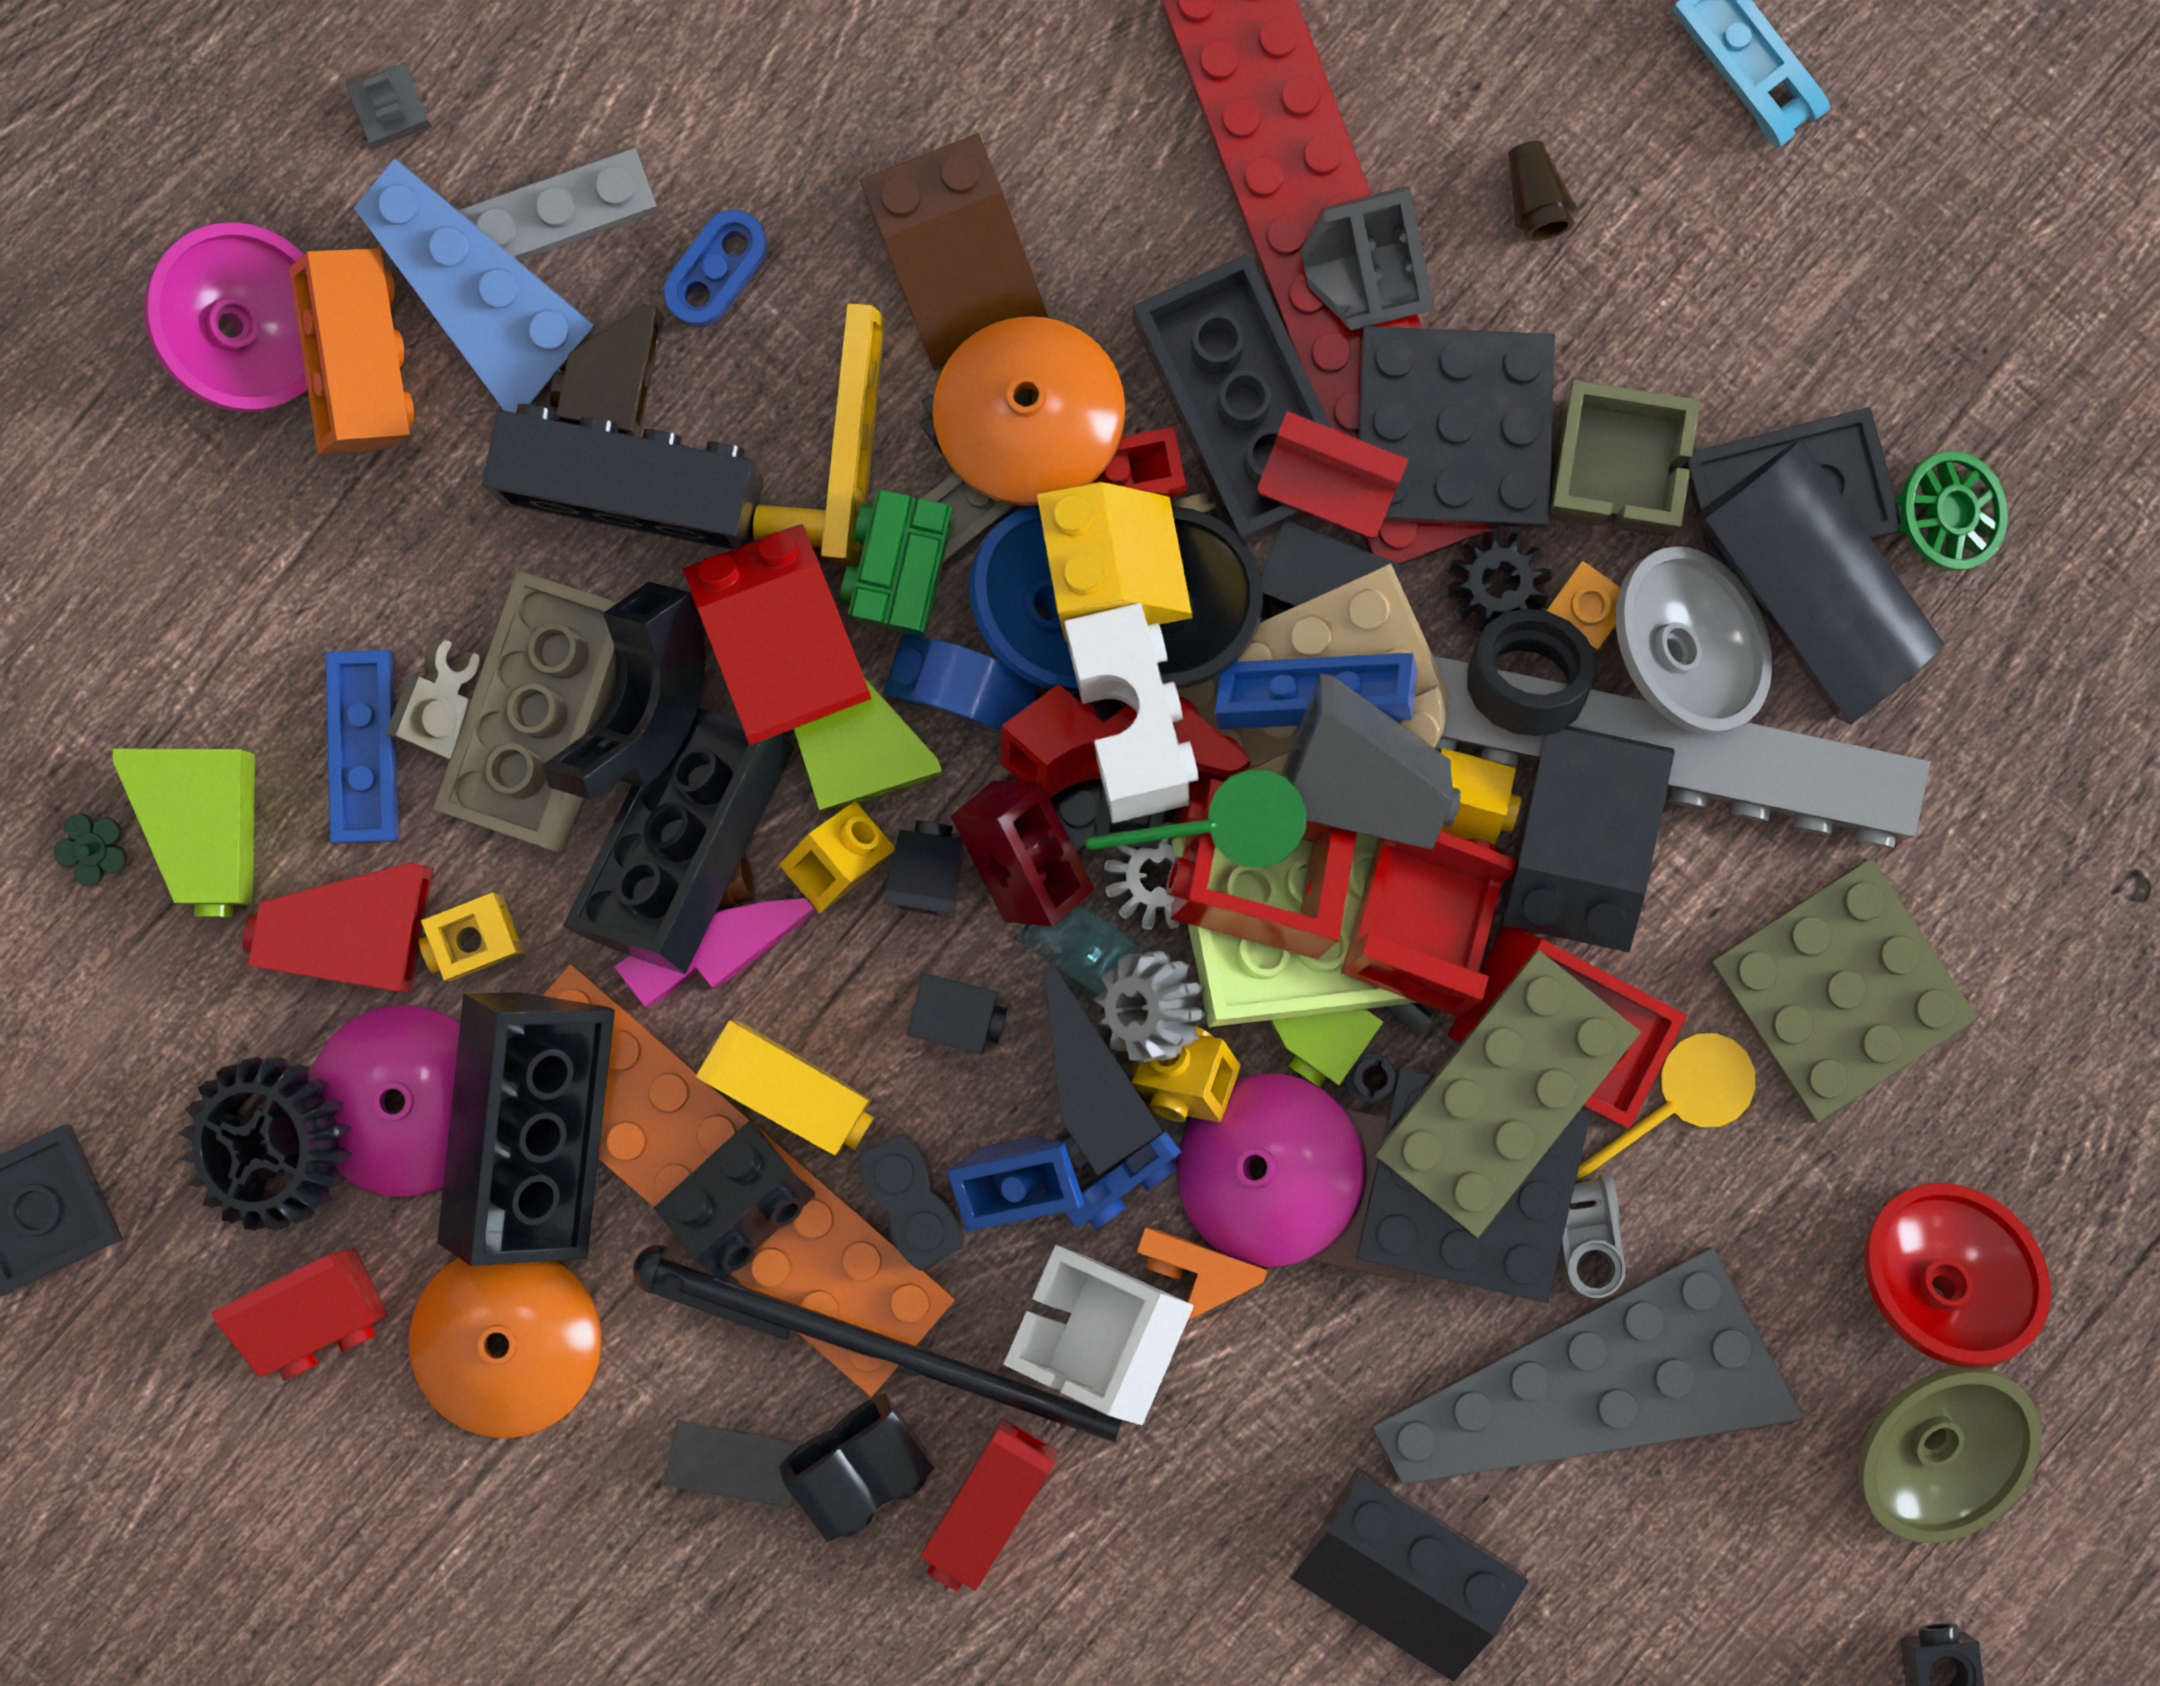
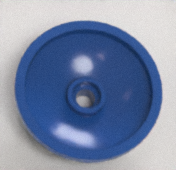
M1039 506L1021 509L1003 519L990 530L977 549L970 573V598L974 617L985 641L992 651L1008 668L1020 677L1047 689H1052L1060 684L1068 692L1079 691L1068 644L1065 642L1057 611ZM1034 604L1044 610L1046 620L1037 613Z

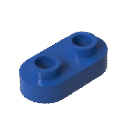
M726 210L718 213L706 224L671 271L665 283L664 297L668 308L679 322L689 327L703 328L719 321L761 266L767 253V239L761 224L755 217L741 210ZM733 237L744 238L747 241L746 250L738 256L728 255L725 252V245L729 239ZM704 287L710 292L708 301L698 307L690 305L687 301L689 292L693 288Z

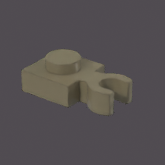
M434 639L428 645L425 652V666L428 671L426 679L420 676L408 675L385 734L438 758L450 759L471 699L459 695L458 691L462 683L469 681L476 674L480 663V656L474 652H462L457 666L451 670L446 663V655L450 650L452 642L446 639Z

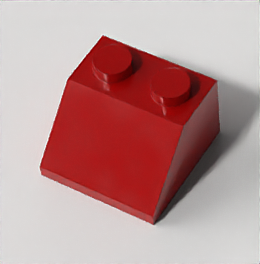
M356 1247L330 1253L211 1312L216 1324L259 1378L279 1371L283 1381L318 1365L319 1363L314 1353L337 1342L342 1353L377 1336L372 1324L388 1317V1313Z

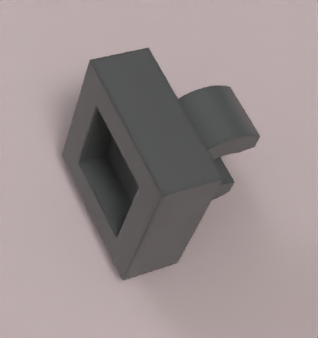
M405 62L346 86L365 135L373 149L432 126L411 72Z

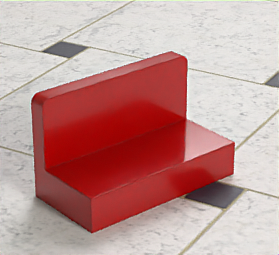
M1287 411L1259 481L1257 492L1263 497L1368 539H1374L1379 533L1409 459Z

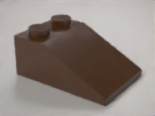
M979 133L860 179L864 197L933 370L945 366L948 359L965 340L991 324L1017 317L1034 316L1049 318L1003 192Z

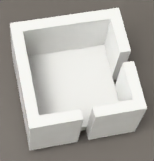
M1055 1245L1032 1299L1071 1313L1067 1324L1026 1311L1003 1365L1048 1387L1061 1390V1393L1108 1416L1143 1425L1194 1305L1095 1259Z

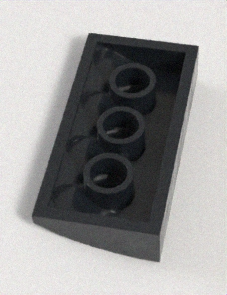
M1802 439L1794 441L1695 514L1698 521L1745 585L1838 719L1849 725L1861 718L1899 688L1945 645Z
M698 708L683 744L668 766L645 788L632 784L563 926L573 933L608 948L686 975L792 755L794 747L780 734L749 745L739 717Z

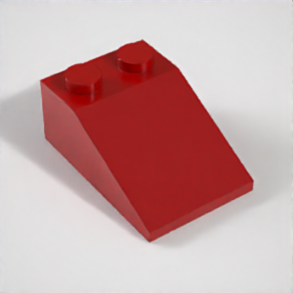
M803 524L769 534L765 538L722 554L713 555L701 562L682 568L749 745L872 699Z
M1503 925L1480 971L1481 974L1489 976L1483 1000L1460 1018L1457 1017L1447 1036L1461 1043L1534 950H1540L1641 1031L1639 1036L1583 1105L1630 1129L1687 1014L1538 936L1522 929Z

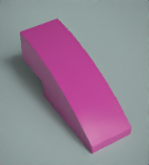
M807 898L765 901L715 913L686 975L632 956H628L613 967L644 1007L653 1008L698 972L702 974L712 988L719 989L815 914L817 910Z

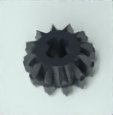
M1494 529L1486 530L1482 541L1484 552L1474 541L1466 539L1460 545V550L1469 563L1451 559L1446 565L1445 570L1450 575L1464 581L1447 585L1443 590L1444 597L1449 599L1465 597L1467 602L1459 606L1453 616L1460 622L1465 620L1472 611L1479 614L1480 616L1474 627V633L1479 636L1485 625L1501 614L1521 609H1530L1527 604L1545 608L1551 600V597L1546 592L1533 587L1534 585L1547 583L1553 578L1551 569H1531L1530 565L1537 561L1543 551L1536 545L1530 548L1524 556L1516 552L1522 541V534L1517 531H1513L1506 540L1505 547L1500 548L1496 531ZM1496 569L1502 570L1509 575L1505 584L1513 582L1514 586L1513 591L1506 590L1499 598H1495L1487 593V590L1491 587L1490 583L1483 585L1482 577H1491Z

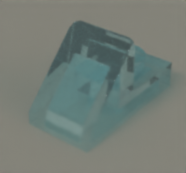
M1079 904L1053 927L1026 924L1015 939L1098 995L1108 992L1101 975L1108 972L1109 969L1118 968V959H1122L1128 954H1134L1140 944Z

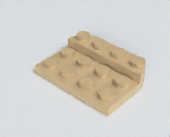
M1391 563L1261 621L1251 644L1236 661L1413 653L1417 666L1412 720L1397 722L1433 748L1439 742L1446 725L1447 707L1450 706L1446 684ZM1220 675L1202 684L1177 690L1178 697H1184L1193 703L1206 722L1220 734L1232 737L1242 746L1247 757L1251 759L1250 769L1270 770L1281 775L1299 726L1220 729L1215 716Z

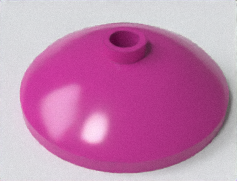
M226 222L204 226L186 234L175 242L155 265L150 275L144 298V319L150 344L157 359L171 378L185 391L199 400L217 408L236 412H259L277 408L290 402L307 390L289 267L303 256L304 253L280 235L265 228L245 223ZM220 319L228 320L233 324L236 330L234 338L227 337L220 331Z
M410 1005L383 1007L364 1013L349 1021L323 1047L312 1068L309 1081L322 1079L329 1082L323 1099L325 1101L336 1099L343 1103L339 1111L333 1116L336 1125L342 1123L351 1127L347 1135L338 1138L339 1146L351 1152L352 1155L347 1161L335 1164L346 1177V1180L367 1191L394 1197L422 1195L443 1188L460 1029L458 1021L436 1010ZM392 1089L399 1090L405 1098V1105L397 1114L389 1112L384 1104L386 1094Z
M1272 1073L1256 1074L1236 1080L1221 1123L1192 1118L1180 1145L1181 1153L1178 1155L1177 1162L1178 1187L1184 1209L1191 1223L1213 1248L1226 1256L1261 1267H1283L1309 1260L1325 1251L1341 1237L1352 1222L1360 1206L1366 1180V1161L1359 1132L1352 1118L1338 1100L1321 1087L1307 1080L1290 1075ZM1261 1156L1267 1163V1172L1263 1178L1255 1180L1251 1176L1249 1168L1252 1160Z

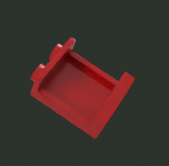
M1440 831L1432 850L1378 837L1341 974L1460 1018L1483 1000L1489 976L1479 973L1500 888L1503 882L1514 874L1517 860L1499 853V849L1490 842L1480 839L1464 840Z

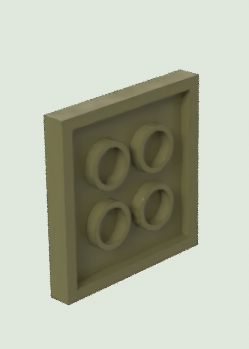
M1873 857L1858 864L1709 961L1712 969L1813 1123L1821 1122L1979 1019Z

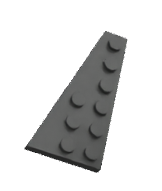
M1708 1246L1376 1421L1371 1426L1402 1484H1409L1804 1420L1718 1255L1713 1247Z

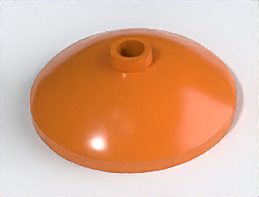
M1031 316L1006 319L991 324L973 334L948 359L940 374L934 393V429L939 446L948 464L971 488L999 502L1022 506L1039 505L1037 494L1091 484L1111 462L1120 444L1125 425L1123 387L1119 374L1107 353L1097 342L1081 330L1070 324L1045 317ZM1024 389H1031L1039 397L1033 405L1025 407L1015 402L1016 395Z
M457 1258L446 1265L429 1282L416 1304L409 1330L411 1366L416 1381L427 1400L444 1418L456 1426L474 1434L492 1438H516L530 1435L553 1425L565 1417L576 1407L590 1388L599 1366L602 1348L601 1324L596 1305L584 1283L561 1261L470 1266L460 1258ZM492 1333H501L507 1337L509 1350L506 1355L501 1357L495 1356L489 1351L488 1339Z

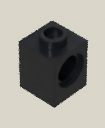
M922 973L907 1035L984 1054L986 1043L999 1044L1008 1008L996 1005L999 992Z
M1950 1623L1924 1625L1918 1628L1919 1636L1900 1638L1906 1686H1932L1929 1679L1931 1667L1937 1660L1944 1657H1953L1957 1666L1956 1675L1947 1686H1984L1979 1641L1965 1632H1958V1625Z

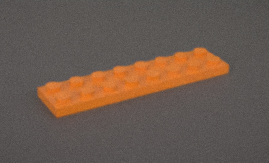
M570 964L544 993L543 996L605 1006L615 1010L598 1159L653 1207L748 1121L761 1130L792 1170L814 1190L815 1196L803 1207L800 1215L792 1223L779 1228L755 1250L753 1257L745 1266L730 1273L743 1286L914 1346L922 1340L957 1299L924 1269L920 1271L912 1266L892 1241L720 1091L695 1077L698 1073L574 964ZM798 1333L870 1397L877 1392L899 1366L887 1360L861 1355Z

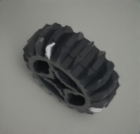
M259 1057L243 1059L238 1065L233 1064L222 1067L216 1072L217 1079L205 1081L203 1085L198 1087L202 1100L191 1102L185 1108L195 1120V1124L185 1126L179 1132L180 1135L192 1141V1150L187 1151L179 1160L190 1164L195 1163L198 1172L191 1178L188 1185L195 1187L206 1186L208 1191L202 1206H209L210 1208L222 1206V1221L234 1223L242 1220L244 1229L256 1231L267 1227V1229L277 1231L288 1228L293 1222L297 1224L311 1219L315 1215L314 1209L325 1207L333 1200L329 1188L341 1185V1182L346 1179L335 1164L347 1161L352 1155L351 1152L339 1146L338 1138L347 1135L351 1127L342 1123L336 1125L333 1116L339 1111L343 1103L336 1099L325 1101L323 1096L329 1082L322 1079L309 1081L308 1066H303L302 1064L288 1066L287 1059L282 1057L267 1058L265 1061ZM258 1093L268 1097L264 1107L256 1109L254 1115L245 1117L238 1113L242 1105L253 1094ZM287 1171L294 1175L289 1184L279 1194L264 1190L267 1180L274 1178L277 1173Z

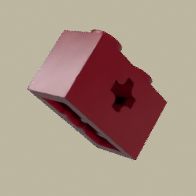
M993 780L950 816L1004 922L1053 927L1095 890L1042 783Z

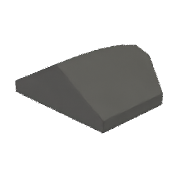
M1409 186L1323 207L1301 249V256L1309 289L1340 318L1346 327L1350 330L1363 328V326H1371L1435 310Z

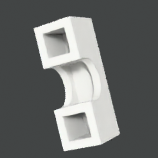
M1141 603L1065 620L1068 649L1082 704L1103 699H1116L1130 705L1138 714L1134 723L1126 731L1118 735L1094 740L1097 764L1112 823L1188 806V782L1198 780V773L1190 742L1177 743L1172 722L1181 721L1183 717L1175 683L1162 684L1157 663L1167 661L1165 644L1159 623L1147 625Z

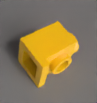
M492 892L421 920L426 936L418 939L422 956L430 972L434 974L440 971L444 981L453 982L525 954L506 901L501 894ZM474 928L481 935V945L476 951L468 953L462 948L460 939L464 931Z

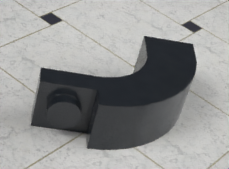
M648 581L603 613L618 660V678L615 693L606 713L589 732L541 766L550 788L588 800L608 793L613 789L615 782L618 780L645 788L668 766L677 754L695 718L702 694L705 670L703 632L691 592Z

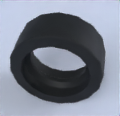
M1521 609L1503 613L1485 625L1476 641L1467 669V690L1476 709L1492 724L1513 734L1542 736L1560 732L1577 720L1587 701L1596 676V656L1587 637L1570 621L1548 611ZM1513 651L1535 652L1552 660L1564 672L1568 685L1560 692L1546 695L1527 693L1510 685L1498 673L1494 661L1501 654Z

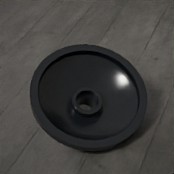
M1172 507L1192 618L1159 624L1165 644L1167 661L1157 663L1162 684L1174 682L1176 690L1193 687L1217 677L1230 668L1243 655L1251 644L1261 621L1263 586L1260 570L1254 555L1244 540L1240 539L1239 535L1232 528L1217 518L1201 511Z

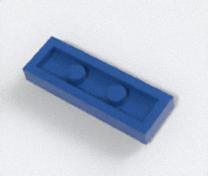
M390 650L325 652L330 843L399 842L396 739L385 734L395 711L394 652Z
M1396 653L1235 662L1230 668L1220 674L1215 707V716L1219 728L1300 726L1320 673L1334 676L1395 721L1412 720L1417 679V666L1414 654Z

